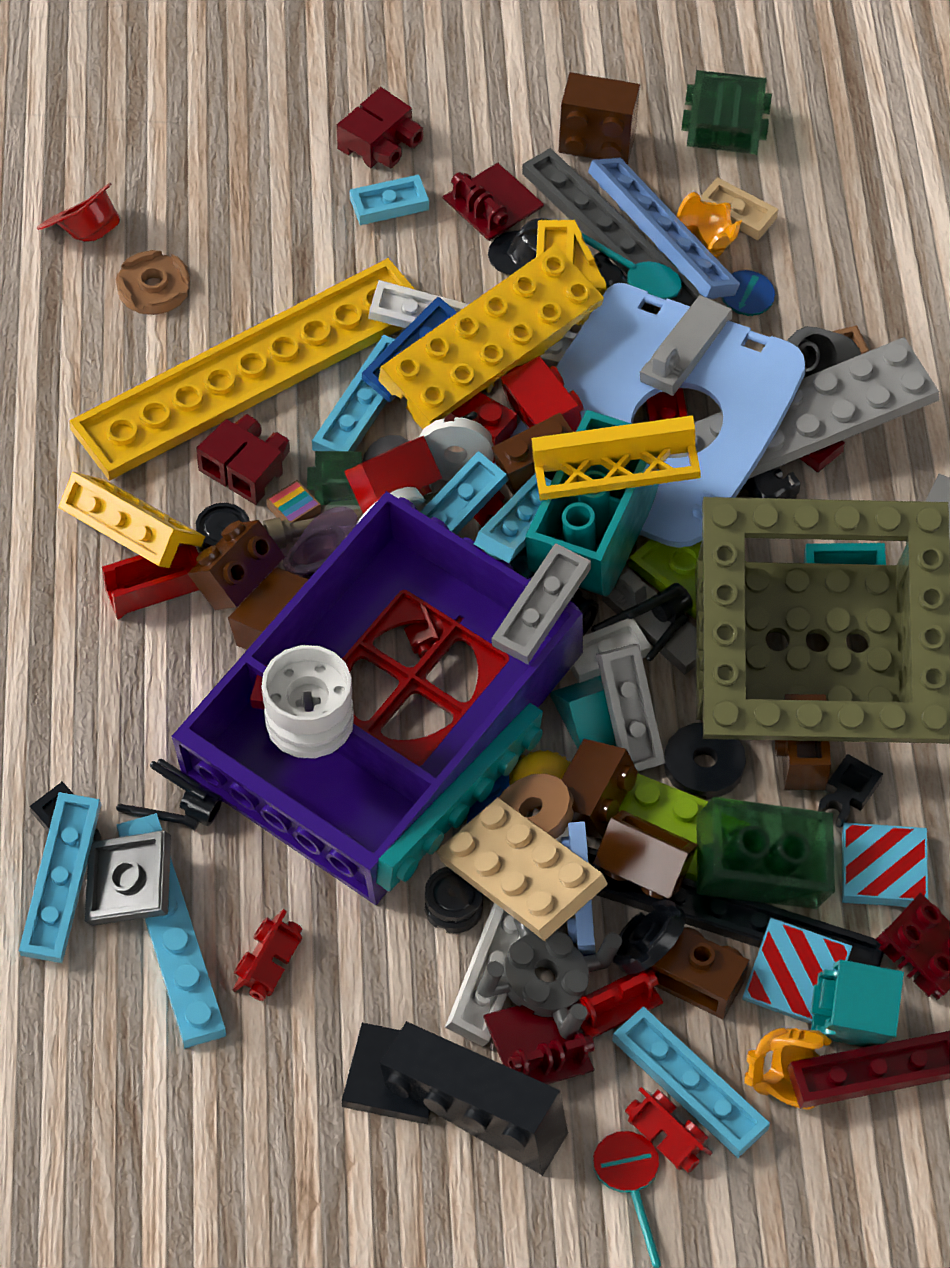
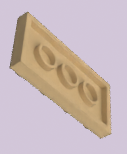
M498 797L436 851L443 864L544 941L608 885L603 873Z

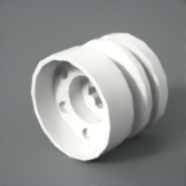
M300 645L286 649L270 661L263 673L262 695L265 706V723L271 741L281 751L297 758L325 756L333 753L345 744L353 730L354 718L352 680L346 663L335 652L321 646Z

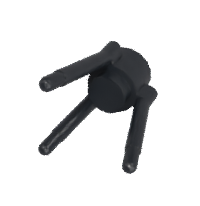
M673 583L651 598L592 626L591 631H598L627 618L634 619L651 610L660 622H671L670 626L646 656L648 661H652L676 631L688 622L685 613L692 609L693 601L688 591L681 584Z
M158 759L157 762L152 761L150 763L151 769L186 791L180 802V808L185 810V815L125 804H118L116 806L118 812L141 817L157 813L159 820L183 824L196 830L199 822L206 826L211 825L221 808L223 797L204 788L164 759Z

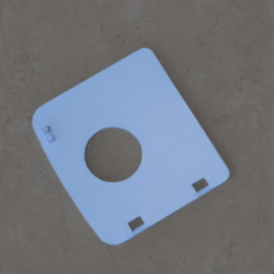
M616 283L605 291L602 305L592 311L556 368L563 378L565 389L568 392L571 390L575 391L583 404L584 410L580 412L581 419L586 410H591L633 423L634 416L640 406L653 395L662 392L641 382L640 371L690 306L668 298L667 300L648 294V291L625 283ZM646 302L661 309L656 315L641 308ZM727 321L700 361L680 386V388L694 389L710 396L722 411V428L716 439L707 448L697 453L701 478L658 485L653 505L639 535L677 548L692 546L702 541L703 497L735 498L765 453L798 391L806 369L804 355L797 346L780 338L768 337L752 331L749 327ZM749 339L765 346L761 352L744 347ZM522 420L511 437L528 429ZM688 456L667 458L665 461L666 464L673 468L690 466Z

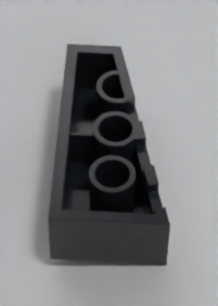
M407 1021L380 1061L385 1085L392 1093L402 1098L409 1097L424 1105L433 1113L542 1176L568 1134L560 1090Z

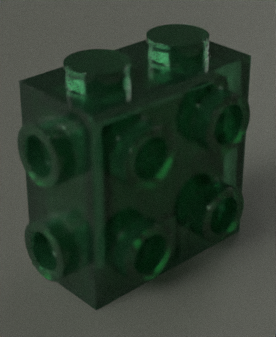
M696 70L695 84H687L685 105L691 106V110H684L681 131L688 132L687 146L757 154L759 140L766 141L769 119H762L763 114H770L772 93H765L767 78Z

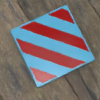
M843 823L842 903L907 907L920 892L928 899L927 828Z
M770 918L742 1000L812 1024L813 1014H810L813 987L817 985L818 973L823 972L824 969L838 971L833 969V964L840 959L848 961L852 946Z

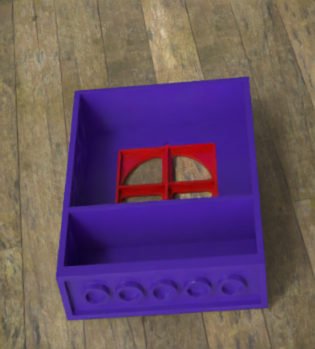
M387 491L171 736L181 772L204 788L222 796L223 802L374 905H377L388 892L376 883L379 858L529 703L539 707L583 654L582 613L571 601L529 664L493 647L492 637L532 578L527 579L515 572L509 563L504 560H497L483 552L481 548L474 545L475 541L467 537L462 539L454 534L440 519L435 517L430 519L422 514L408 499L403 497L398 499ZM422 605L428 610L432 621L436 622L438 618L441 619L444 631L439 637L440 640L431 646L414 667H405L377 649L373 642L383 633L396 627L411 623H428L421 608ZM457 641H463L472 648L478 665L476 688L472 698L467 702L456 700L426 679L429 672ZM300 645L321 646L335 652L346 663L350 673L356 661L365 659L399 681L398 687L369 720L362 721L354 715L353 730L345 744L333 753L318 758H297L281 751L270 739L266 728L264 710L252 708L250 702L257 674L263 678V673L267 668L265 665H269L270 661L284 650ZM412 694L422 695L453 716L452 722L443 729L417 739H390L381 733L382 728Z

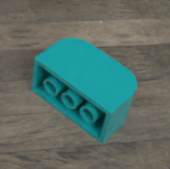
M586 410L576 432L632 423ZM641 459L630 460L624 468L633 474L644 473L650 464ZM602 465L590 466L584 474L592 479H601L610 470ZM561 470L556 471L550 486L564 484L570 476ZM659 484L542 500L525 535L529 571L536 573L554 544L557 543L591 561V570L578 588L602 596H608L615 587L648 517Z

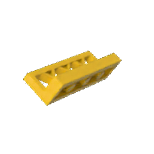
M693 415L531 438L540 501L701 478L695 445ZM688 453L690 466L673 468L666 464L665 461L670 455ZM641 459L650 464L644 473L633 474L624 468L630 460ZM602 465L610 470L601 479H592L584 474L590 466ZM561 470L570 476L564 484L546 486L544 472Z
M71 473L58 506L63 511L161 567L170 568L179 543L201 547L205 536L109 481L81 473Z

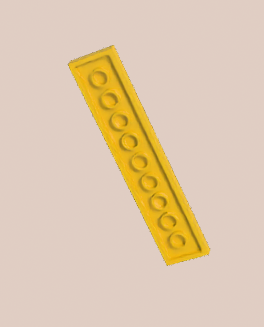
M387 258L69 420L70 430L110 481L222 423L225 419L232 418L378 342L383 334L389 336L403 329L398 326L368 319L371 303L378 280L411 289L415 288L391 260Z

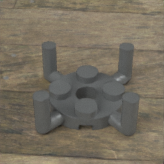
M513 918L520 939L511 945L503 965L497 961H492L487 965L477 987L478 994L481 997L488 998L506 993L512 1002L519 1007L524 1005L534 1010V1015L553 1017L561 1037L571 1040L578 1033L587 1016L586 1007L577 1003L588 987L589 973L606 969L610 966L622 944V938L617 933H609L606 935L597 953L583 956L567 934L555 932L544 941ZM538 967L548 968L553 972L555 981L544 982L536 976L534 969Z

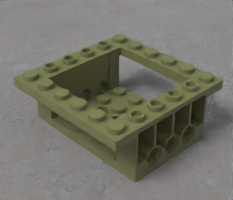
M703 497L702 543L695 566L696 720H703V739L950 744V540L948 502ZM745 538L906 541V546L897 565L745 562ZM774 632L781 633L786 637L788 646L784 650L774 651L766 644V636ZM813 633L823 635L828 642L827 649L821 652L811 650L806 644V637ZM852 634H859L866 639L868 649L860 653L853 652L848 648L846 638ZM785 694L826 695V701L784 700Z

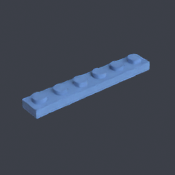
M621 158L592 160L588 173L613 198L619 208L625 211L638 225V228L656 244L658 249L670 259L678 271L697 288L702 296L708 299H716L736 294L740 283Z

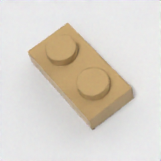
M718 177L700 196L701 201L730 203L731 222L735 224L736 221L742 220L739 231L757 241L777 219L778 208Z

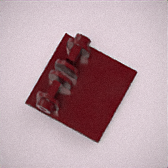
M498 162L473 178L468 173H456L451 179L453 190L443 196V199L488 241L544 207V204Z
M920 892L875 940L881 945L878 949L881 952L883 951L894 963L903 955L905 958L897 968L901 970L910 962L914 968L906 976L910 979L919 971L920 974L913 982L927 997L932 995L938 1000L950 990V921L941 913L936 905L931 903Z
M524 1005L483 1015L503 1065L547 1085L594 1072V1067L588 1055L595 1049L590 1035L584 1036L578 1032L571 1040H566L561 1037L553 1017L534 1015V1010Z

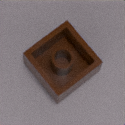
M569 72L561 102L558 153L593 159L621 158L628 164L636 135L640 84Z

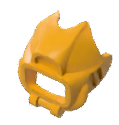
M697 192L690 193L684 198L677 213V218L697 236L699 241L716 259L736 239L742 220L736 221L735 224L731 222L730 203L701 201Z
M797 1028L774 1029L760 1040L756 1050L748 1052L747 1062L749 1063V1069L745 1073L744 1082L746 1085L754 1087L755 1091L761 1095H772L788 1105L799 1108L787 1071L788 1065L792 1061L819 1056L815 1049L822 1048L823 1045L828 1046L833 1041L818 1030ZM773 1050L771 1068L764 1074L765 1056L768 1051ZM815 1106L807 1107V1108H802V1109H812V1108H814Z

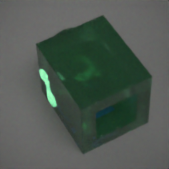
M315 451V466L307 467V490L315 491V499L321 505H359L344 471L362 463V452Z

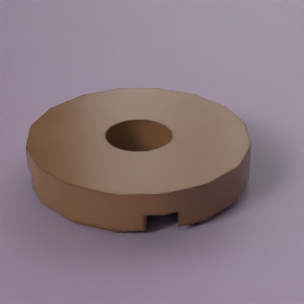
M150 250L139 252L124 261L121 265V270L116 276V287L119 299L127 308L141 314L156 315L169 312L181 305L189 293L190 277L187 266L179 257L173 254L170 257L162 255V251ZM151 278L162 280L157 285H147L144 283Z
M547 773L531 774L516 780L499 797V799L524 817L533 808L542 807L535 816L526 818L554 839L564 833L568 823L573 818L574 811L572 805L574 799L572 793L560 778Z

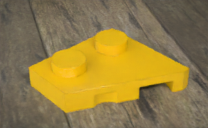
M538 220L536 257L555 244L601 294H604L608 289L607 284L594 261L589 247L583 239L576 221Z

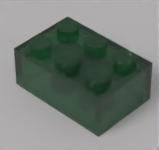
M713 797L697 814V894L817 909L835 893L833 813Z

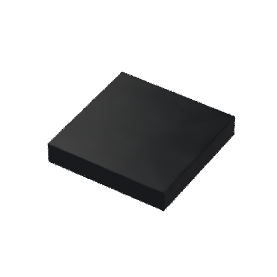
M362 1022L342 1097V1107L428 1125L431 1112L429 1108L409 1097L402 1098L397 1096L385 1085L380 1061L400 1030Z

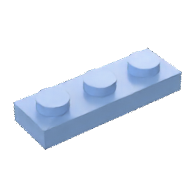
M585 821L568 823L569 837H561V844L589 863ZM591 899L575 913V918L567 920L568 936L572 939L573 944H578V950L583 956L596 953Z

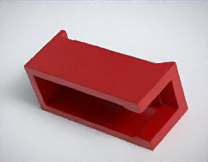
M179 543L170 568L158 566L141 555L102 566L105 591L117 620L129 612L198 591V587L189 577L188 572L198 563L196 558L201 552L198 553L193 545Z

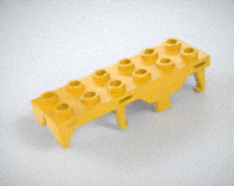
M554 244L380 367L378 381L392 396L396 395L400 399L405 396L408 400L405 408L423 430L434 421L444 419L483 389L490 393L497 379L514 367L524 365L532 359L543 355L547 349L560 341L574 324L583 326L590 313L602 305L604 297Z

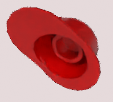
M107 184L87 200L47 219L37 226V230L57 223L77 240L87 242L102 238L120 222V216L106 192L112 184Z

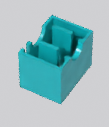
M840 959L833 964V969L838 971L824 969L823 972L818 973L817 985L813 987L810 1014H813L811 1030L822 1032L832 1041L861 1047L883 1044L896 1037L904 978L903 971Z

